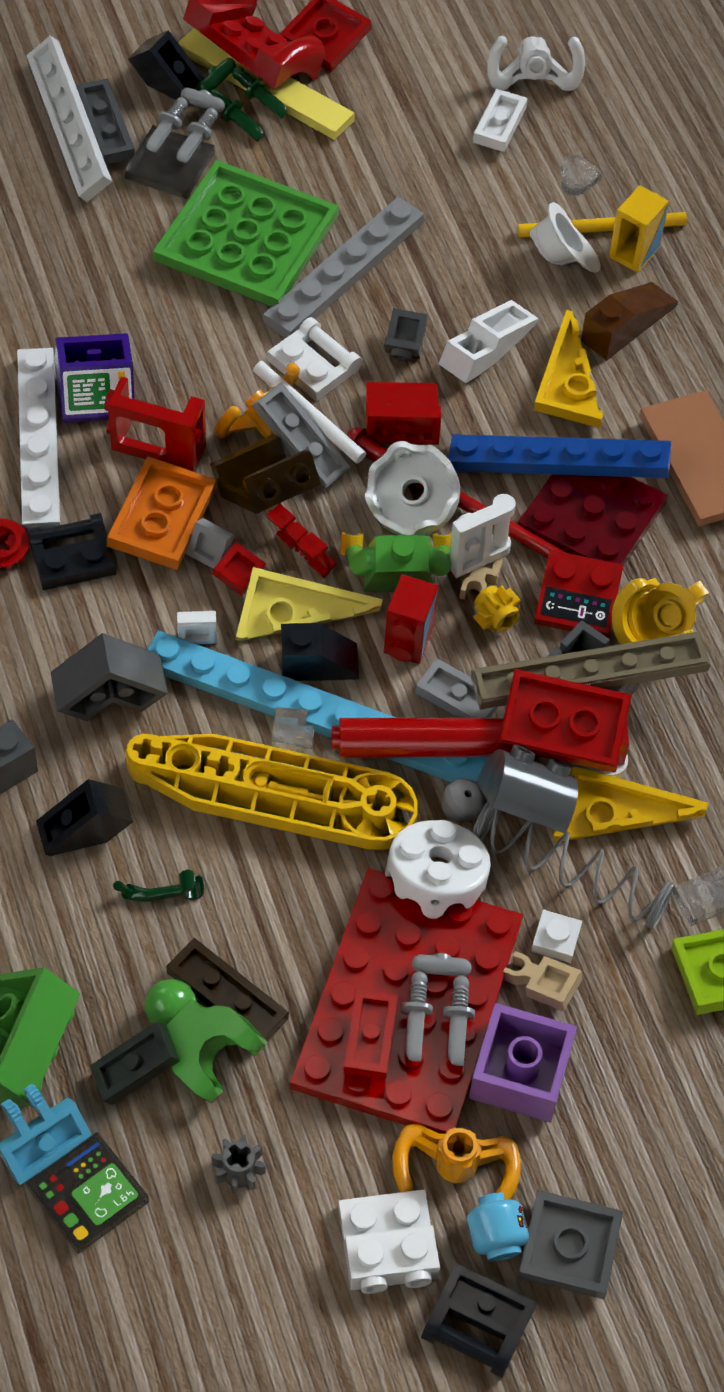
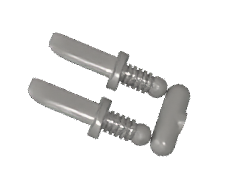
M183 89L180 94L181 98L175 101L168 112H160L157 116V121L160 124L148 139L146 148L152 152H157L170 132L181 127L182 121L180 117L188 104L206 110L198 123L191 122L188 125L187 131L190 135L177 152V160L187 163L202 140L210 139L212 136L210 127L217 119L218 113L222 112L225 108L224 101L212 96L207 90Z
M445 953L417 955L412 960V968L416 972L411 977L410 1000L401 1004V1012L408 1014L405 1042L406 1055L411 1061L421 1062L425 1016H431L433 1013V1006L426 1003V984L428 981L426 974L455 976L456 978L453 981L454 988L452 989V1004L443 1008V1016L450 1019L448 1039L449 1060L453 1065L464 1066L467 1020L475 1019V1010L468 1008V988L470 984L466 976L472 970L471 963L467 959L454 958Z

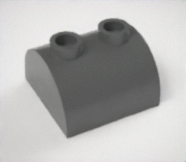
M513 745L511 752L502 749L493 752L483 766L476 781L491 807L565 834L571 822L578 796L577 779L570 775L572 768L566 763L553 758L549 759L547 766L534 762L535 753L518 745Z

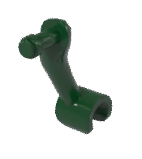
M189 869L180 872L178 875L179 884L141 888L133 884L124 885L121 881H115L113 884L114 890L120 891L124 899L140 902H150L178 896L185 900H196L203 896L205 890L203 877L200 875L195 877L194 872Z

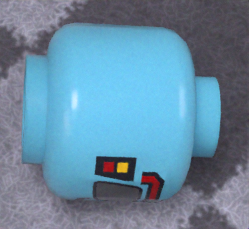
M502 1192L479 1197V1206L470 1210L467 1215V1223L474 1251L486 1256L489 1262L502 1261L521 1255V1247L529 1240V1232L521 1203L516 1200L505 1199Z

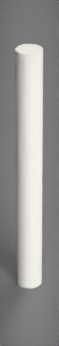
M260 361L255 365L253 372L272 389L282 382L326 437L356 464L364 459L366 452L265 362Z

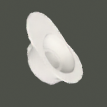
M555 202L550 203L548 206V216L530 231V236L540 254L553 264L565 265L577 261L588 271L593 273L599 272L601 264L594 249L575 228L565 211Z

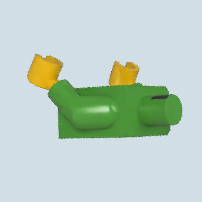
M342 532L340 554L346 556L349 567L355 575L363 576V592H395L402 574L435 584V576L446 575L451 569L449 558L451 532L448 535L432 534L433 547L429 536L403 534L375 536L369 546L362 549L364 534L348 535Z

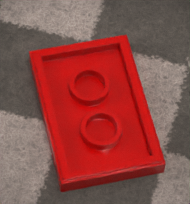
M514 669L497 746L512 749L513 745H518L538 756L615 773L632 695Z

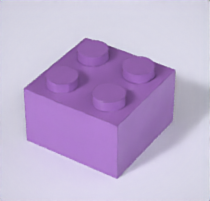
M495 1003L472 1078L469 1099L551 1123L577 1026Z

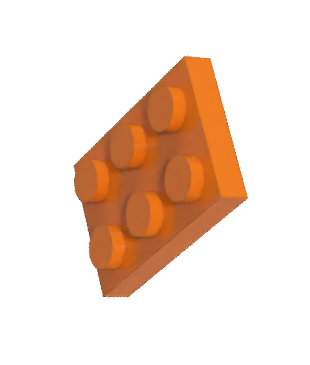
M147 456L107 536V547L178 570L187 551L195 523L202 519L214 494L217 479Z

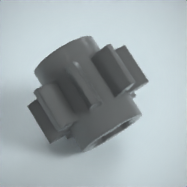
M242 1135L240 1141H233L231 1143L227 1139H223V1154H212V1165L220 1168L215 1173L216 1183L219 1184L226 1181L231 1185V1190L234 1194L238 1188L245 1186L254 1190L255 1174L263 1175L266 1173V1163L256 1161L262 1156V1146L252 1147L246 1142V1135ZM237 1161L238 1164L231 1166V1162Z

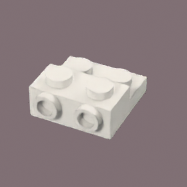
M425 1189L338 1200L350 1291L361 1289L362 1293L374 1294L386 1290L390 1285L405 1284L408 1288H419L429 1285L432 1280L438 1279L440 1264L434 1228L430 1223Z

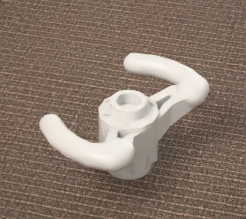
M498 36L490 49L487 60V74L490 84L494 89L500 90L508 89L517 80L546 79L552 80L564 91H571L579 86L585 70L584 49L578 37H572L568 41L573 58V69L570 73L551 57L550 49L541 37L525 38L517 49L518 57L500 72L499 62L501 54L507 45V39L504 36Z

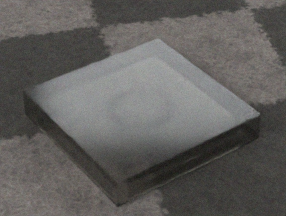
M153 125L124 170L125 179L188 199L215 154L214 145L202 141L187 163H183L177 160L176 156L188 136L171 131L158 151L152 152L146 148V144L157 126Z

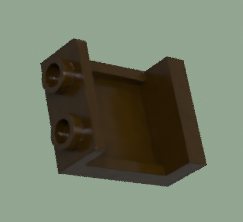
M276 435L267 437L210 463L214 478L217 479L216 484L221 497L255 514L321 484L311 452L303 450L290 457H286L281 439Z

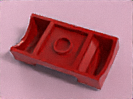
M257 0L188 1L183 20L256 76L261 77L273 89L278 88L285 80L299 72H304L312 80L317 79L325 57V48L322 42L316 36L310 34L287 42L284 36L274 33L264 25L261 19L253 16Z

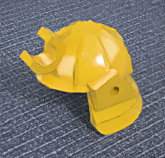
M644 578L634 579L622 588L615 599L612 608L614 634L620 644L692 633L694 632L692 627L696 621V606L704 602L703 597L707 596L709 592L701 581L685 589L682 585L671 582L660 584L656 578L650 580Z

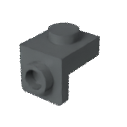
M393 308L388 335L384 340L385 352L390 353L391 358L399 361H411V357L420 359L428 314Z

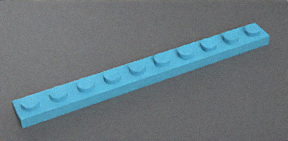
M159 630L148 648L149 651L160 654L165 677L330 738L331 726H339V718H396ZM489 757L386 759L452 783L461 778L476 782Z

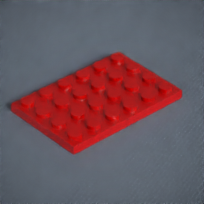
M367 868L293 1073L290 1089L406 1126L409 1124H420L439 1134H446L447 1130L457 1128L494 1004L497 1003L504 981L505 973L503 970L505 967L508 968L524 914L476 900L470 908H465L462 903L452 904L445 910L442 916L437 919H431L423 914L421 906L416 901L409 898L401 899L396 895L392 877H386L384 872ZM445 953L454 958L467 959L471 963L472 970L466 976L470 984L468 988V1008L475 1010V1019L467 1020L464 1066L453 1065L449 1060L448 1039L450 1019L443 1016V1008L452 1004V989L454 988L453 981L456 978L455 976L426 974L428 978L426 984V1003L433 1006V1013L431 1016H425L421 1062L411 1061L406 1055L405 1042L408 1014L401 1012V1004L410 1000L411 977L416 972L412 968V960L417 955ZM356 989L398 995L386 1080L343 1074Z

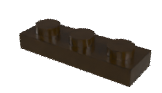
M193 938L166 966L168 975L173 979L181 980L188 984L195 996L207 1006H226L232 1008L238 1014L245 1017L266 1041L289 1019V1012L196 938Z

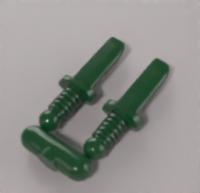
M226 58L218 66L210 68L207 76L199 83L198 91L207 90L212 96L222 99L225 103V108L221 118L226 122L232 120L258 142L263 136V131L256 122L241 110L243 104L238 99L233 102L215 88L232 73L233 78L238 80L247 89L245 91L246 97L249 99L255 97L280 119L286 115L287 108L265 88L267 83L261 77L256 80L248 72L244 71L243 68L236 67L234 59Z

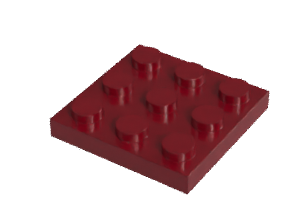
M552 474L522 515L518 525L568 554L625 565L665 506L668 495L633 477Z

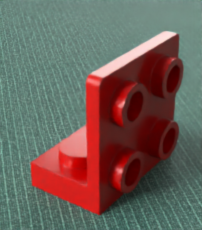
M366 383L367 438L378 444H393L398 441H406L410 444L439 445L442 415L441 406H438V385L436 383Z

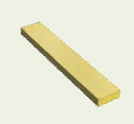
M195 28L178 42L190 60L208 70L213 66H218L226 58L234 59ZM234 59V61L236 62V67L243 68L244 71L248 72L256 80L259 78L246 67H244L241 63ZM232 73L226 78V80L247 90L238 80L233 78ZM291 77L285 80L278 88L273 89L268 84L265 86L268 91L286 106L287 114L333 140L337 139L354 122V112Z

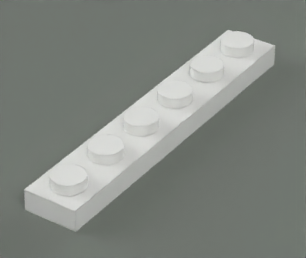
M50 35L26 56L78 197L88 202L107 187L112 180L60 43Z
M53 348L17 349L22 527L26 532L27 528L38 526L40 530L61 525Z

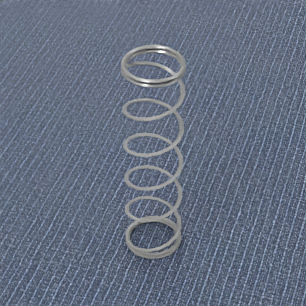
M486 802L477 818L472 833L482 841L492 825L490 843L491 849L495 854L502 853L512 846L531 823L524 859L526 868L528 870H535L549 859L565 839L559 866V882L562 887H568L575 883L600 855L593 888L594 900L597 904L609 900L635 870L628 903L629 918L631 921H636L651 909L646 927L650 928V930L656 927L671 898L675 887L674 882L667 881L647 908L637 917H633L632 902L639 873L638 865L633 866L609 895L602 900H598L597 886L604 857L603 848L594 854L572 881L564 883L562 874L570 838L569 831L562 835L550 852L537 865L530 867L528 864V853L535 823L527 820L517 835L504 848L496 850L494 847V835L500 810L492 808L489 802Z

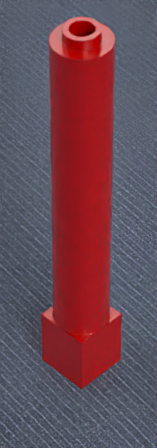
M339 718V726H331V750H339V758L490 757L498 749L511 752V749L497 746L503 718ZM627 721L618 765H624L629 747Z

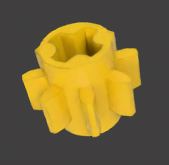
M489 586L477 595L474 601V608L478 612L473 618L483 630L488 628L491 632L495 630L497 632H505L518 621L520 613L516 606L521 600L511 588L506 590L503 586L499 588Z

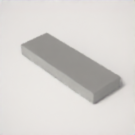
M282 382L252 405V408L270 430L280 437L282 444L291 455L303 450L311 452L321 484L317 487L321 491L325 490L351 468L349 463Z

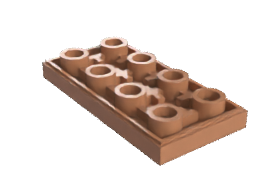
M707 390L641 408L639 417L651 439L671 441L672 454L669 473L698 527L724 520V421Z

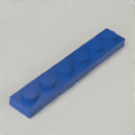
M452 434L448 459L455 471L669 478L672 444L671 441Z

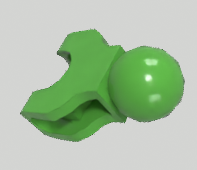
M160 980L149 989L145 996L144 1011L151 1024L158 1021L167 1026L180 1061L171 1067L172 1071L192 1091L210 1103H213L223 1092V1086L218 1082L213 1073V1059L217 1052L226 1045L237 1044L241 1048L247 1049L252 1055H257L267 1044L266 1039L257 1029L232 1008L226 1006L206 1008L197 1003L196 996L191 987L181 980Z

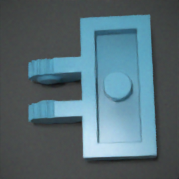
M34 1084L24 1088L26 1099L39 1116L30 1123L26 1124L21 1110L11 1099L1 1103L7 1119L16 1132L0 1142V1156L14 1181L19 1185L93 1137L73 1100L67 1097L50 1109Z

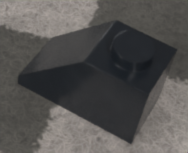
M169 30L147 39L128 58V61L147 86L175 100L181 98V91L185 88H192L198 91V85L204 79Z
M321 623L281 624V674L295 681L359 680L357 643Z
M88 779L37 819L36 823L45 855L54 856L107 843L133 823L124 788Z

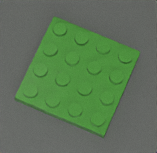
M216 160L153 250V261L266 305L273 306L275 303L279 304L283 296L292 289L339 216V206Z

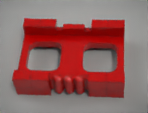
M281 503L266 515L280 529L276 532L277 537L292 550L295 548V551L299 552L300 556H304L305 560H309L307 561L308 565L323 579L336 566V563L325 552L328 546L313 532L307 534L308 531L300 523L294 522L296 520L295 516Z

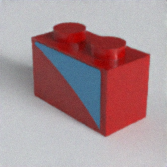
M401 575L387 609L384 641L385 654L391 655L399 661H411L420 664L434 630L439 585Z

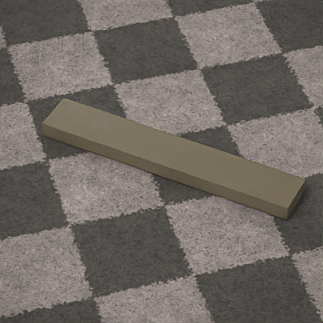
M698 631L471 669V680L479 709L481 710L507 704L514 669L606 689L709 671L711 663L701 633Z

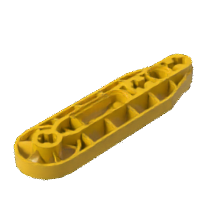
M142 733L134 736L127 744L125 761L130 777L134 781L148 785L194 811L369 850L389 849L392 841L401 830L417 822L418 800L412 787L401 777L386 771L218 734L157 736ZM182 765L190 766L189 769L185 770L178 769L177 767ZM393 789H396L401 793V796L397 800L394 792L392 791ZM193 796H198V797H202V798L211 799V801H209V800H204V799H200V798H195V797H193ZM219 801H220V802L229 803V804L238 805V806L247 807V808H250V810H249V809H245V808L236 807V806L227 805V804H222V803H219ZM396 807L413 813L409 823L395 821ZM258 810L288 816L289 818L258 812ZM296 819H301V820H306V821L315 822V823H319V824H324V825H328L329 827L321 826V825H317V824H312V823H308V822H303V821H299V820H296ZM388 832L390 833L389 836H386V837H383V836H382V835H384V834H387Z

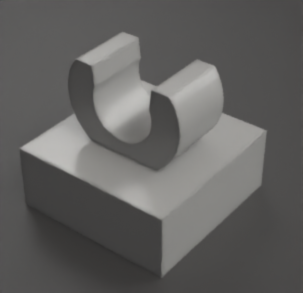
M202 518L195 523L186 555L214 569L231 548L235 534Z

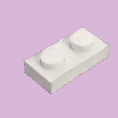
M496 89L474 132L473 143L505 152L526 110L528 98Z

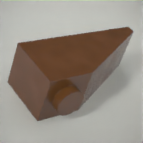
M653 282L610 294L585 313L581 341L607 361L677 306L678 301Z

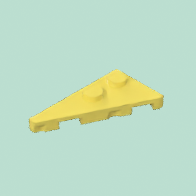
M253 567L235 640L245 641L281 633V624H325L380 611L383 599Z

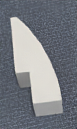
M510 300L472 319L468 331L448 340L439 365L467 383L493 366L522 340L536 325L538 318L513 300Z

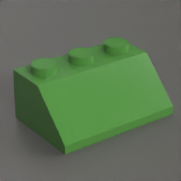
M45 967L0 974V1106L1 1103L8 1099H11L18 1107L31 1106L26 1099L24 1088L34 1084L41 1092L42 1081L47 1069L58 1053L60 1039L66 1026L74 1016V1007L80 993Z

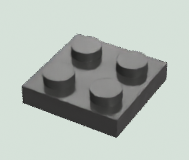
M537 1190L528 1229L529 1240L524 1247L518 1278L604 1300L607 1294L623 1211Z

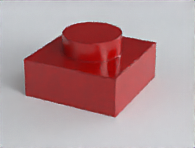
M235 542L214 567L212 575L243 596L248 590L253 567L264 570L266 563L238 542Z

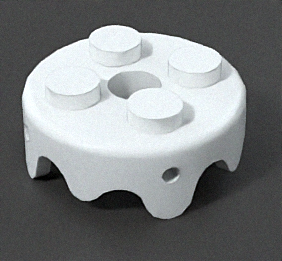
M406 441L395 442L389 446L387 452L375 461L369 469L365 500L375 518L384 528L394 534L429 535L442 528L456 511L460 499L458 475L450 460L432 445H414ZM412 483H419L424 486L423 495L415 501L407 500L404 496L406 487Z
M447 820L421 821L401 830L392 841L385 876L392 877L395 893L399 898H409L416 901L421 906V910L426 917L437 919L452 904L462 903L465 908H470L482 892L485 893L491 867L490 856L484 843L468 829ZM440 857L447 860L449 863L446 864L440 861L433 862L431 858Z

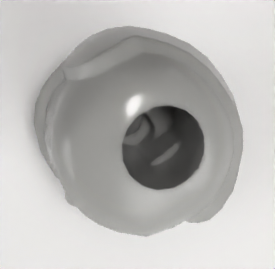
M465 778L457 779L445 788V793L441 800L442 810L446 817L455 822H471L479 816L483 809L484 794L476 782Z

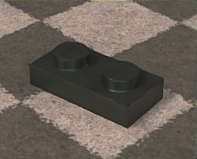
M156 1021L91 1064L90 1068L103 1102L114 1105L178 1063L180 1059L167 1026Z

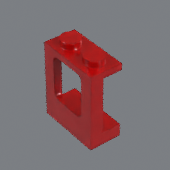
M121 377L115 390H109L104 404V409L109 414L106 433L110 434L111 450L146 459L148 456L195 472L206 447L205 400L191 396L184 412H179L129 398L128 378ZM131 420L161 428L165 433V448L125 437L131 426Z

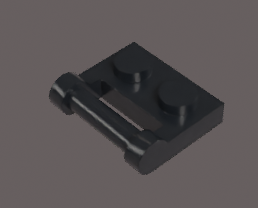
M101 513L89 515L90 519L40 530L38 526L27 528L29 543L42 590L116 575V565L111 548L107 547V534ZM92 533L94 539L45 550L43 546L45 543Z
M456 1263L426 1323L421 1338L432 1344L438 1341L491 1367V1373L503 1378L533 1315L537 1302ZM450 1314L503 1340L504 1342L500 1350L498 1351L443 1324L447 1315Z

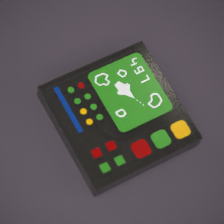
M98 1132L26 1182L27 1189L78 1254L150 1202L147 1193Z

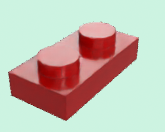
M356 989L343 1074L386 1080L398 995Z

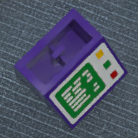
M128 333L55 338L54 366L63 423L108 420V411L104 409L105 399L110 389L115 390L121 377L128 378L129 398L135 399L133 361Z

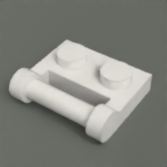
M313 317L307 318L297 331L267 351V361L284 375L288 364L296 363L299 366L300 375L295 384L316 402L355 374L363 363V359L358 354L348 352L321 329V324ZM313 340L341 364L334 367L307 343Z
M497 495L493 500V505L474 513H466L452 522L449 558L451 561L450 570L456 578L509 554L511 548V539L508 536L510 517L514 515L516 506L515 499L511 495Z

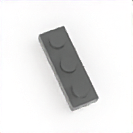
M108 78L76 85L105 164L134 159L135 148Z

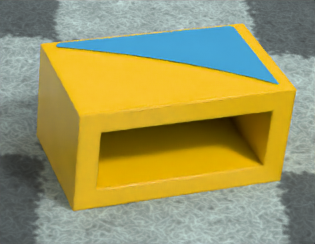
M639 185L617 209L609 258L638 273L660 248L669 200Z

